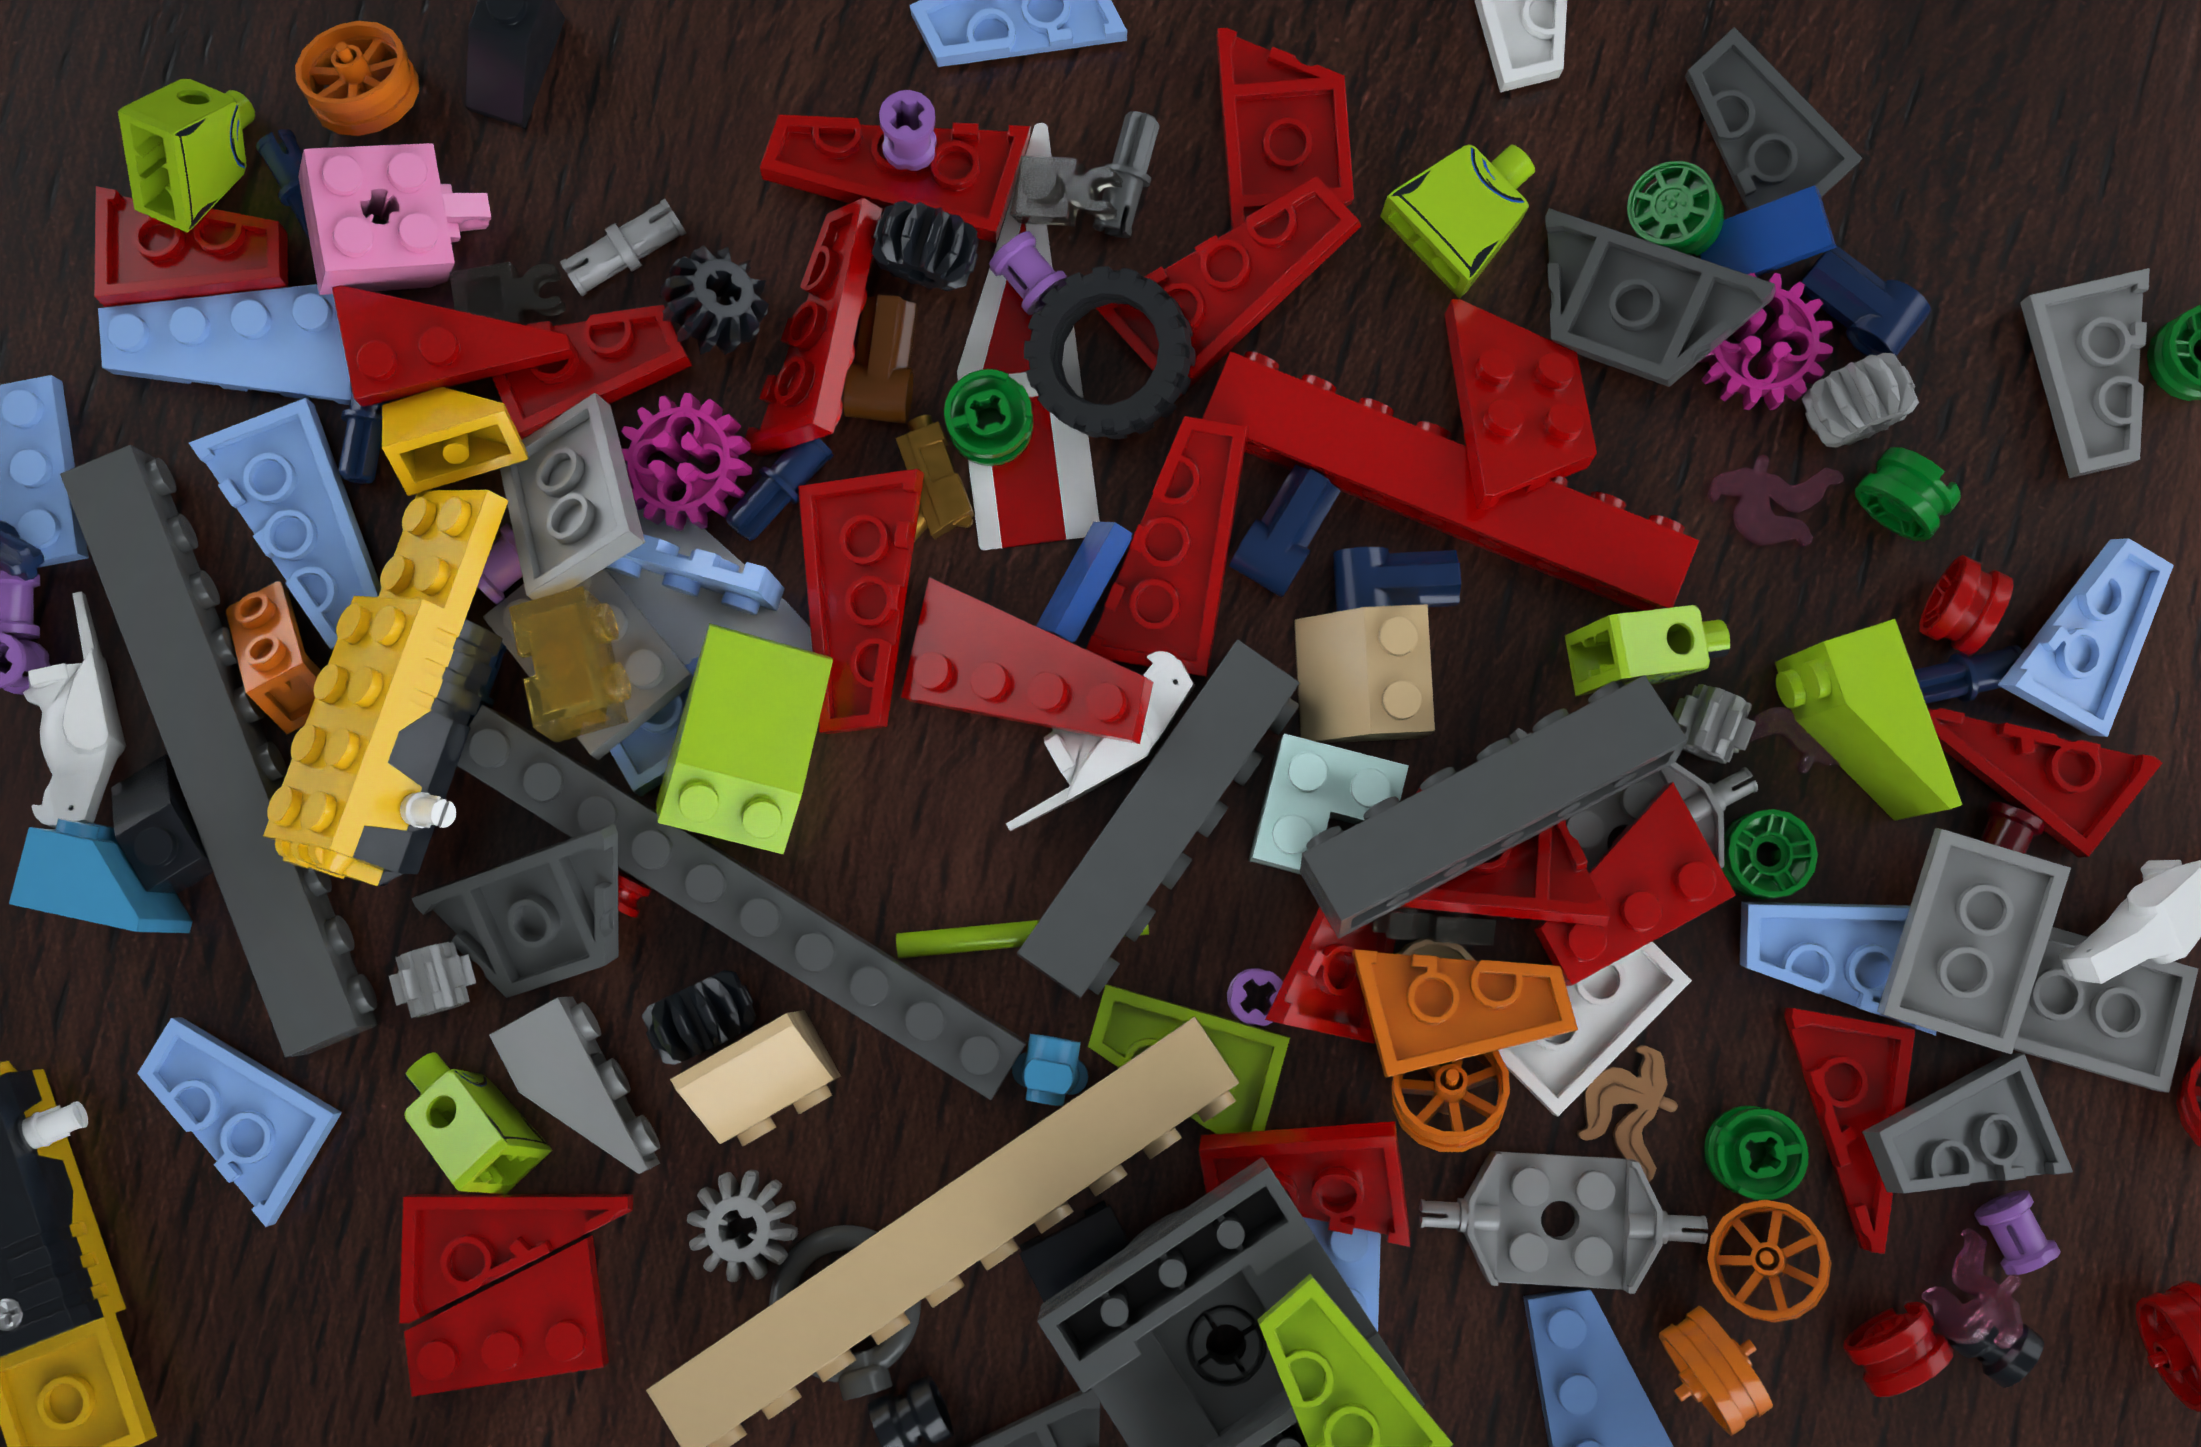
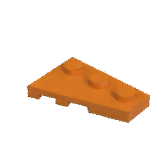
M1356 949L1352 951L1385 1078L1578 1030L1560 966L1439 958L1437 956L1417 954H1389Z

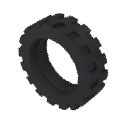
M1109 266L1092 268L1093 273L1085 276L1080 272L1064 279L1067 285L1059 291L1053 288L1043 298L1042 301L1046 305L1040 314L1034 312L1028 326L1032 330L1031 340L1025 341L1024 358L1029 361L1030 370L1026 371L1030 386L1037 391L1039 395L1037 399L1042 406L1064 424L1091 437L1098 438L1100 436L1110 439L1127 438V434L1133 432L1142 434L1155 427L1153 424L1161 416L1166 419L1177 408L1174 402L1180 393L1186 394L1192 380L1188 377L1190 366H1195L1196 354L1195 349L1191 346L1193 332L1179 304L1155 281L1143 277L1138 272L1128 268L1112 270ZM1110 303L1128 304L1143 312L1155 327L1159 342L1156 367L1146 385L1129 399L1111 405L1091 403L1078 396L1066 381L1062 366L1065 341L1075 323L1090 310Z

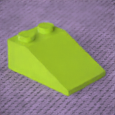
M1895 619L1823 641L1774 662L1778 671L1776 675V688L1783 704L1792 710L1795 721L1894 821L1949 810L1962 805Z
M709 623L656 800L657 823L784 855L805 784L833 658Z

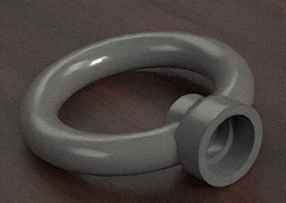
M835 1225L815 1231L800 1240L788 1252V1258L779 1265L775 1273L770 1291L769 1306L797 1288L805 1271L816 1260L833 1252L851 1251L876 1234L877 1231L857 1225ZM921 1300L904 1311L911 1322L881 1344H876L870 1349L853 1353L856 1361L827 1380L839 1383L843 1401L869 1395L893 1386L888 1368L904 1354L916 1333L921 1313ZM817 1372L812 1374L813 1376L820 1378Z

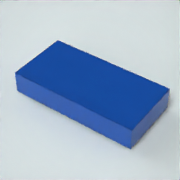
M1813 185L1725 219L1718 238L1705 252L1700 254L1701 259L1744 274L1754 273L1758 277L1836 248L1819 189Z
M1093 522L1036 627L1071 643L1075 642L1130 544L1133 533L1116 522Z

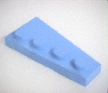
M317 284L98 308L102 368L112 374L185 384L196 382L218 385L223 389L245 392L249 389L279 393L284 397L306 398L308 400L310 397L333 400L338 404L350 405L352 386L333 294L319 295Z
M303 398L189 442L199 459L209 467L220 483L218 486L227 500L242 515L255 534L253 537L262 551L275 563L286 579L287 587L328 647L333 650L338 638L336 634L338 620L343 611L351 604L353 596L378 597L381 585L315 405L308 399Z

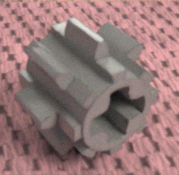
M1698 684V687L1695 686L1691 696L1686 695L1685 699H1679L1673 714L1674 720L1688 739L1682 750L1706 760L1722 764L1730 763L1733 753H1739V750H1746L1756 722L1747 719L1752 706L1751 703L1746 702L1744 698L1717 687Z
M454 942L426 946L395 957L399 973L389 976L396 1006L408 1004L411 1018L432 1015L470 1002L466 986L476 984L469 954L457 955Z

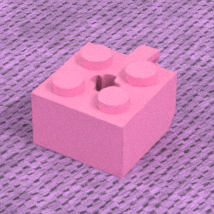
M433 143L303 149L298 178L319 295L333 294L332 287L339 285L373 292L430 288L448 281L455 264L451 243L460 241V232L486 229L489 225V220H491L487 193H453L451 184L440 183ZM374 215L380 216L379 219H384L387 223L384 225L373 223Z

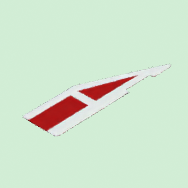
M1038 123L1034 126L994 255L1016 235L1030 231L1036 238L1035 248L1052 267L1043 194L1054 191L1056 186L1048 127L1045 123ZM990 268L958 366V381L971 372L983 369L999 370L1009 374V377L1022 385L1028 393L1034 425L1029 444L1012 461L997 466H984L968 460L979 547L982 550H992L1085 538L1092 523L1100 522L1089 437L1058 420L1037 399L1039 395L1030 386L1026 371L1030 370L1029 361L1024 358L1025 341L1031 340L1032 330L1028 326L1033 315H1028L1021 307L1023 299L1003 275L995 276ZM1073 326L1064 344L1062 366L1066 381L1075 393L1083 398Z

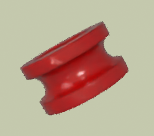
M618 870V911L637 918L640 913L637 907L638 900L644 896L649 897L652 889Z

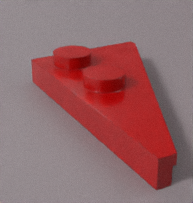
M343 285L332 287L354 400L362 407L420 394L439 387H450L576 357L574 347L567 334Z
M1928 708L1942 749L2011 805L2041 819L2045 825L2044 831L2078 858L2091 855L2162 764L2159 759L2150 755H2132L2101 748V744L2093 742L2066 740L2059 738L2056 734L2010 723L1996 724L1966 717L1965 713L1944 708L1936 710Z
M1786 1008L1784 1018L1859 1246L1863 1250L1885 1254L1893 1193L1887 1192L1862 1131L1905 1109L1916 1029L1796 1008Z
M410 1194L404 1196L399 1323H411L633 1211V1194Z

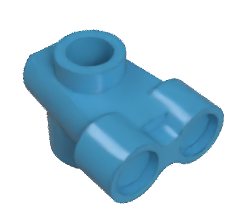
M1030 1034L1027 1052L1020 1054L1012 1066V1074L1016 1082L1021 1086L1027 1087L1025 1100L1064 1106L1066 1094H1077L1085 1088L1088 1081V1070L1084 1063L1078 1060L1081 1042Z

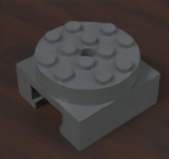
M1263 1157L1188 1207L1166 1215L1152 1223L1139 1233L1125 1249L1041 1304L1037 1320L1082 1393L1090 1388L1093 1390L1129 1447H1308L1257 1319L1309 1274L1316 1279L1422 1406L1425 1405ZM1213 1322H1215L1217 1327L1228 1324L1237 1327L1243 1332L1242 1343L1236 1351L1227 1355H1221L1210 1350L1206 1340L1209 1333L1213 1330Z

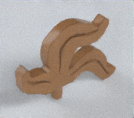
M1640 1045L1634 1048L1635 1052L1641 1054L1643 1058L1638 1069L1639 1076L1636 1077L1630 1071L1623 1068L1608 1067L1584 1090L1583 1104L1586 1126L1578 1130L1576 1134L1578 1138L1585 1141L1599 1138L1606 1133L1614 1106L1618 1104H1635L1636 1107L1626 1113L1616 1124L1613 1131L1614 1144L1623 1158L1633 1159L1640 1163L1650 1182L1654 1177L1657 1167L1644 1144L1643 1128L1654 1119L1658 1107L1668 1112H1675L1678 1104L1676 1101L1663 1096L1668 1084L1665 1074V1062L1661 1052L1648 1046Z

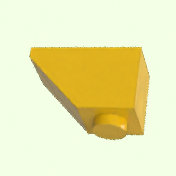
M439 387L382 405V449L408 496L528 460V452L504 403Z

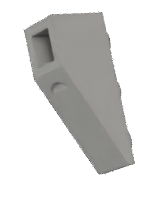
M573 996L557 997L489 1035L520 1094L636 1173L640 1174L660 1164L654 1152L660 1149L658 1137L644 1115L635 1116L625 1097V1094L631 1091L628 1079L615 1059L611 1058L608 1061L605 1059L595 1039L601 1035L599 1024L590 1008L584 1002L577 1005Z

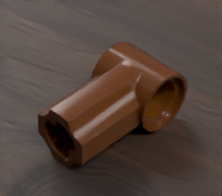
M878 294L873 297H867L866 304L862 310L860 330L858 332L856 359L847 370L845 379L844 416L903 424L908 423L914 386V372L910 368L918 313L916 303L891 295Z

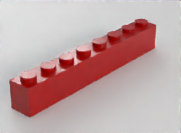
M1230 351L1202 419L1249 426L1245 447L1246 453L1290 471L1295 464L1304 468H1311L1328 478L1335 487L1344 493L1633 610L1646 611L1674 607L1699 543L1698 539L1683 534L1685 527L1680 523L1659 515H1650L1648 519L1626 511V503L1615 496L1597 491L1591 492L1589 496L1567 487L1568 480L1561 476L1549 479L1545 486L1525 493L1521 488L1501 496L1497 504L1489 509H1477L1467 448L1460 443L1452 441V434L1445 428L1426 421H1419L1416 426L1393 417L1394 410L1382 402L1370 398H1360L1359 402H1355L1335 394L1337 388L1322 378L1313 375H1303L1301 379L1278 371L1279 364L1265 355L1247 351L1244 356Z

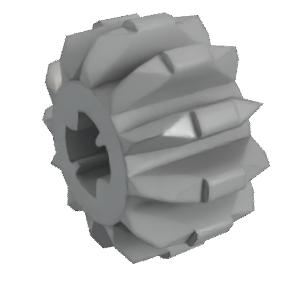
M1882 353L1877 356L1869 355L1855 363L1850 362L1839 370L1831 371L1829 376L1816 381L1802 398L1807 411L1805 416L1812 431L1818 434L1826 447L1834 448L1842 445H1852L1859 440L1869 439L1872 435L1887 430L1894 423L1904 420L1907 414L1913 412L1919 403L1914 391L1915 385L1908 370H1906L1905 366L1901 365L1898 358L1892 353Z
M750 1169L745 1172L741 1188L731 1172L720 1175L718 1178L720 1193L715 1189L704 1187L697 1194L700 1202L709 1211H692L687 1217V1222L692 1226L705 1228V1233L689 1241L691 1250H700L709 1245L713 1253L705 1260L704 1269L712 1272L723 1260L728 1261L726 1275L727 1280L730 1282H737L741 1278L745 1263L754 1279L763 1278L767 1274L765 1258L778 1265L788 1258L787 1251L777 1240L790 1241L798 1236L797 1227L791 1224L780 1223V1218L786 1217L796 1210L795 1202L790 1200L778 1206L774 1204L771 1199L780 1192L782 1183L777 1179L771 1181L764 1187L762 1192H759V1172L757 1170ZM733 1210H738L742 1218L753 1216L757 1228L748 1234L753 1240L748 1241L744 1232L733 1234L729 1223L738 1217L737 1214L732 1212Z

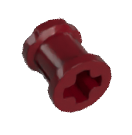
M1990 802L1986 810L1990 819L1980 841L2026 854L2033 836L2042 835L2045 825L2041 819L2025 810L2001 802Z

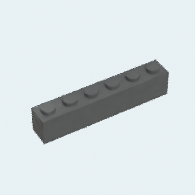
M1237 639L1017 952V956L1078 999L1083 996L1087 988L1099 995L1120 965L1110 955L1124 935L1133 942L1138 939L1156 913V910L1147 905V902L1160 883L1172 890L1192 861V858L1183 852L1196 832H1199L1208 838L1229 808L1219 801L1232 780L1242 787L1245 785L1264 757L1263 754L1254 749L1268 729L1279 735L1299 707V704L1290 697L1300 682Z
M1644 675L1627 685H1624L1622 681L1610 682L1593 693L1588 699L1590 704L1571 714L1566 709L1554 711L1537 722L1532 728L1534 733L1515 743L1510 738L1496 741L1482 750L1476 757L1478 762L1459 772H1456L1454 767L1440 770L1421 784L1420 789L1422 791L1401 802L1396 796L1382 800L1365 812L1363 815L1365 820L1345 831H1342L1340 826L1331 827L1313 837L1306 844L1308 850L1302 853L1300 873L1338 939L1675 763L1688 739L1647 677Z

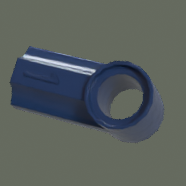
M1837 245L1836 248L1824 252L1800 281L1805 284L1802 294L1811 301L1820 299L1823 303L1820 308L1847 328L1846 335L1848 340L1865 356L1892 353L1897 357L1931 312L1929 303L1916 289L1898 280L1883 281Z
M1295 464L1272 499L1273 502L1262 520L1256 519L1234 554L1229 567L1283 598L1311 551L1307 547L1338 498L1341 490L1335 487L1328 478L1313 469Z
M1355 547L1333 553L1337 612L1361 607L1428 604V607L1457 606L1460 603L1461 570L1456 550L1389 553V549L1384 547Z

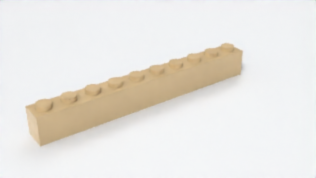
M1193 1017L648 1388L646 1390L680 1447H730L747 1435L741 1425L744 1420L761 1409L767 1419H771L802 1397L795 1386L810 1375L817 1372L822 1382L827 1381L856 1361L850 1350L854 1345L869 1335L873 1337L877 1345L881 1344L911 1323L904 1311L917 1302L926 1298L932 1308L937 1306L965 1286L959 1276L961 1272L979 1260L986 1271H988L1020 1249L1013 1237L1034 1223L1042 1234L1074 1212L1067 1202L1068 1199L1088 1186L1096 1197L1128 1174L1121 1163L1143 1149L1150 1160L1180 1140L1182 1137L1175 1126L1196 1112L1204 1123L1230 1106L1236 1100L1229 1090L1239 1084L1238 1079L1197 1018Z

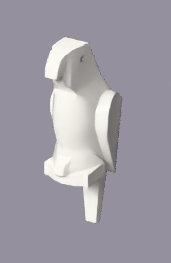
M82 591L72 594L84 661L77 664L62 663L28 671L29 688L23 692L27 701L39 706L42 711L40 743L47 765L53 775L44 792L42 805L33 804L31 807L35 817L41 823L56 828L58 818L86 824L94 823L117 758L122 755L126 748L106 659L102 656L87 598Z
M1164 651L1147 655V658L1153 664L1144 673V677L1154 683L1140 744L1052 728L1053 731L1044 737V743L1070 787L1007 822L1006 825L1009 830L1013 831L1069 802H1073L1152 759L1157 747L1195 687L1182 661Z
M2148 860L2140 868L2143 874V882L2129 892L2127 898L2120 903L2108 920L2076 947L2062 949L2059 959L2065 972L2078 981L2102 984L2147 959H2151L2156 964H2167L2186 957L2201 938V860L2182 865L2181 860Z

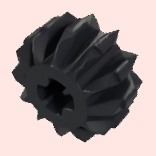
M900 201L894 205L886 206L881 220L877 221L873 235L875 242L872 255L875 257L874 262L881 269L889 271L892 277L902 278L909 281L910 284H919L930 290L939 288L944 291H950L966 286L970 273L974 272L978 258L976 253L979 243L978 231L971 224L965 223L959 215L944 212L941 207H929L922 202L915 205L907 201Z
M703 245L699 249H695L689 258L683 256L674 262L669 270V278L661 286L659 297L668 303L663 310L662 321L679 323L681 326L677 333V342L687 340L692 336L698 341L700 355L709 352L714 345L726 355L734 352L740 343L751 342L759 332L758 327L767 315V308L769 306L766 301L760 298L761 294L765 291L766 280L753 279L748 276V272L751 269V259L740 262L737 265L731 261L728 247L719 250L713 256Z
M723 970L649 1005L643 1013L642 1019L648 1030L645 1033L653 1050H657L663 1063L676 1065L748 1031L753 1026L757 1016L752 1006L753 999L746 985H742L736 972Z

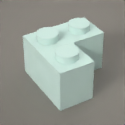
M1284 733L1279 739L1248 861L1301 875L1302 853L1308 850L1306 844L1313 837L1327 829L1329 818L1357 825L1365 820L1363 817L1365 812L1382 800L1396 796L1400 801L1409 765Z

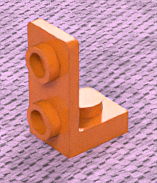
M277 581L257 592L246 595L240 601L230 605L226 609V615L245 692L286 734H289L305 725L315 699L314 684L321 670L304 651L289 592L281 582Z

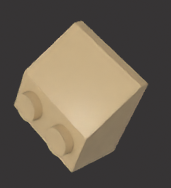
M1428 604L1361 607L1294 620L1297 681L1300 682L1297 687L1300 738L1319 743L1425 739L1435 732Z
M802 1010L782 1015L670 1080L679 1095L719 1144L737 1136L743 1147L775 1129L776 1125L771 1116L793 1104L797 1113L801 1114L831 1097L832 1093L827 1084L841 1077L806 1011Z

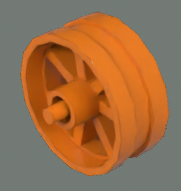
M353 21L336 25L318 34L302 50L295 65L296 82L308 100L313 113L323 127L341 135L361 136L379 132L398 122L413 107L419 93L418 74L408 59L403 43L392 29L378 22Z
M1498 1050L1474 1056L1487 1068L1468 1076L1462 1068L1464 1059L1452 1061V1064L1442 1067L1436 1065L1426 1068L1435 1081L1403 1079L1405 1073L1393 1076L1391 1086L1392 1109L1401 1128L1418 1144L1438 1152H1464L1483 1144L1499 1128L1510 1094L1509 1071ZM1495 1080L1498 1092L1497 1104L1494 1106L1467 1090ZM1403 1093L1432 1095V1100L1415 1116L1408 1109ZM1464 1105L1488 1119L1481 1125L1464 1131L1460 1110ZM1437 1112L1449 1115L1452 1131H1441L1426 1124Z
M1770 1200L1744 1203L1723 1216L1711 1235L1707 1257L1712 1281L1725 1300L1754 1319L1773 1323L1797 1319L1818 1304L1829 1286L1832 1263L1826 1240L1807 1215L1786 1203ZM1772 1213L1767 1242L1760 1243L1741 1220L1754 1214ZM1783 1216H1787L1800 1223L1810 1233V1236L1785 1248L1780 1249L1778 1247ZM1732 1227L1753 1249L1751 1255H1720L1724 1239ZM1817 1246L1820 1259L1818 1278L1789 1265L1787 1259ZM1721 1266L1754 1267L1755 1271L1735 1296L1725 1282ZM1784 1275H1788L1813 1287V1290L1803 1301L1791 1308H1788L1780 1278ZM1764 1278L1770 1281L1777 1311L1760 1310L1745 1304Z
M1701 1306L1696 1307L1686 1314L1685 1320L1676 1326L1671 1324L1659 1333V1338L1665 1350L1680 1372L1678 1376L1683 1384L1673 1390L1678 1399L1682 1402L1689 1396H1692L1697 1403L1701 1402L1714 1420L1730 1436L1743 1429L1746 1425L1745 1422L1755 1415L1759 1418L1772 1409L1773 1404L1769 1394L1753 1370L1752 1363L1748 1358L1749 1355L1757 1350L1754 1344L1748 1339L1739 1345L1733 1338L1729 1337L1720 1324Z

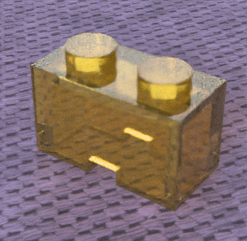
M579 586L509 607L518 655L522 658L532 656L536 676L523 679L534 729L557 743L629 722L624 701L631 699V686L624 666L621 662H615L611 641L617 640L619 633L615 616L608 603H601L585 587Z

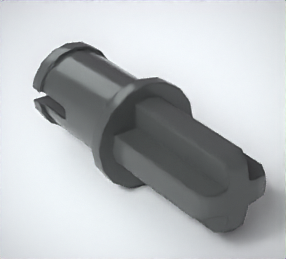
M1130 111L1125 115L1112 164L1104 166L1103 174L1108 178L1097 218L1094 219L1093 228L1098 231H1103L1104 227H1107L1104 234L1119 238L1131 237V228L1143 187L1150 186L1151 177L1146 173L1159 130V123L1152 115L1138 111Z

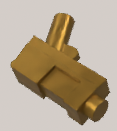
M922 415L910 420L907 423L910 432L895 439L907 470L917 468L924 473L914 542L927 528H929L931 536L935 540L957 526L970 527L973 524L971 517L975 516L962 479L954 470L946 448L949 444L939 421L933 423L931 415Z

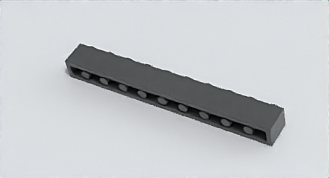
M128 445L61 473L62 481L284 1056L309 1055L377 1026L378 1023L372 1011L377 1008L376 994L368 978L363 974L358 975L350 951L354 950L355 947L353 935L346 921L340 915L335 916L327 893L332 890L330 876L311 868H303L283 861V857L276 851L275 840L263 836L269 821L267 816L269 802L274 793L282 787L283 780L281 777L286 776V764L276 745L271 741L267 742L259 721L264 718V711L245 692L242 676L237 665L238 660L231 631L227 627H222L215 606L220 604L218 590L208 573L200 570L193 549L198 547L196 534L187 518L182 514H178L171 493L176 492V484L171 471L162 459L155 458L132 445Z
M481 706L468 726L471 729L457 766L572 838L614 823L618 831V867L989 1100L996 1095L1018 1056L1028 1043L1027 1040L694 832L657 823V809L505 714L486 706Z

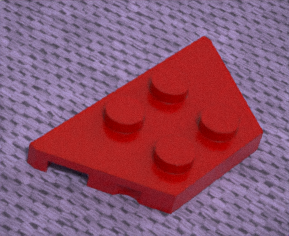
M1217 28L1216 39L1231 230L1246 222L1247 216L1316 176L1322 180L1346 207L1352 204L1354 190L1345 75L1320 65H1305L1293 54L1273 46L1271 50L1236 37L1237 32L1234 30Z
M1452 299L1444 316L1476 508L1482 510L1489 509L1497 504L1501 496L1522 488L1525 493L1545 486L1548 480L1553 477H1567L1588 468L1596 456L1597 450L1577 352L1461 299Z
M1566 820L1400 906L1607 926L1610 918V907L1605 897H1600L1587 870V858L1578 840L1570 834L1566 826Z

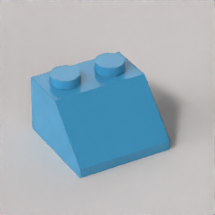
M59 818L55 830L29 827L9 904L135 932L190 933L193 920L178 895L175 893L147 892L115 838L114 827L95 823L86 824Z

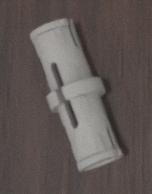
M664 198L659 204L618 228L616 223L605 228L606 236L568 259H563L560 263L568 273L567 275L581 296L587 294V291L625 268L629 267L632 272L641 267L640 259L678 236L685 235L686 231Z

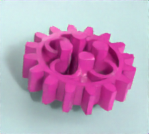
M1754 273L1747 274L1756 277ZM1774 273L1768 280V282L1774 283L1776 288L1772 301L1767 304L1774 309L1776 320L1763 334V344L1771 347V349L1761 358L1757 367L1762 376L1765 374V379L1753 378L1748 371V363L1761 349V339L1753 335L1766 320L1767 313L1763 308L1733 333L1735 339L1740 341V343L1732 344L1724 340L1700 361L1701 363L1709 362L1711 367L1701 379L1704 384L1713 383L1719 379L1724 384L1720 399L1726 401L1735 392L1743 394V408L1746 410H1750L1760 397H1764L1765 403L1770 410L1777 409L1784 402V394L1795 402L1808 391L1805 382L1814 384L1824 374L1825 371L1816 362L1825 361L1833 353L1832 346L1819 342V339L1824 337L1833 328L1830 321L1815 320L1814 314L1822 306V301L1816 299L1805 304L1800 299L1805 284L1800 281L1789 291L1781 289V274ZM1793 340L1797 342L1801 348V355L1790 354L1792 348L1787 342L1782 341Z
M684 393L680 407H677L675 402L666 395L659 397L660 412L653 415L641 407L637 410L639 418L643 423L641 427L637 430L633 427L624 426L621 431L626 438L631 440L629 449L623 448L622 452L625 464L628 465L627 472L637 510L644 508L643 517L656 525H659L665 519L666 525L676 531H683L687 517L692 524L700 529L707 528V512L713 510L725 518L729 513L724 503L728 495L736 498L744 497L745 492L735 482L737 476L752 474L753 468L739 459V455L749 451L751 445L742 436H734L741 427L740 423L730 414L722 416L723 408L711 399H708L701 406L700 401L691 393ZM689 424H694L695 430L693 435L687 432L681 438L683 428ZM658 451L665 453L676 462H684L679 464L677 471L660 460H653L647 467L650 455ZM689 454H691L700 462L712 465L718 460L717 456H720L718 469L708 474L686 461L689 458ZM686 485L684 497L679 501L673 502V491L679 492Z

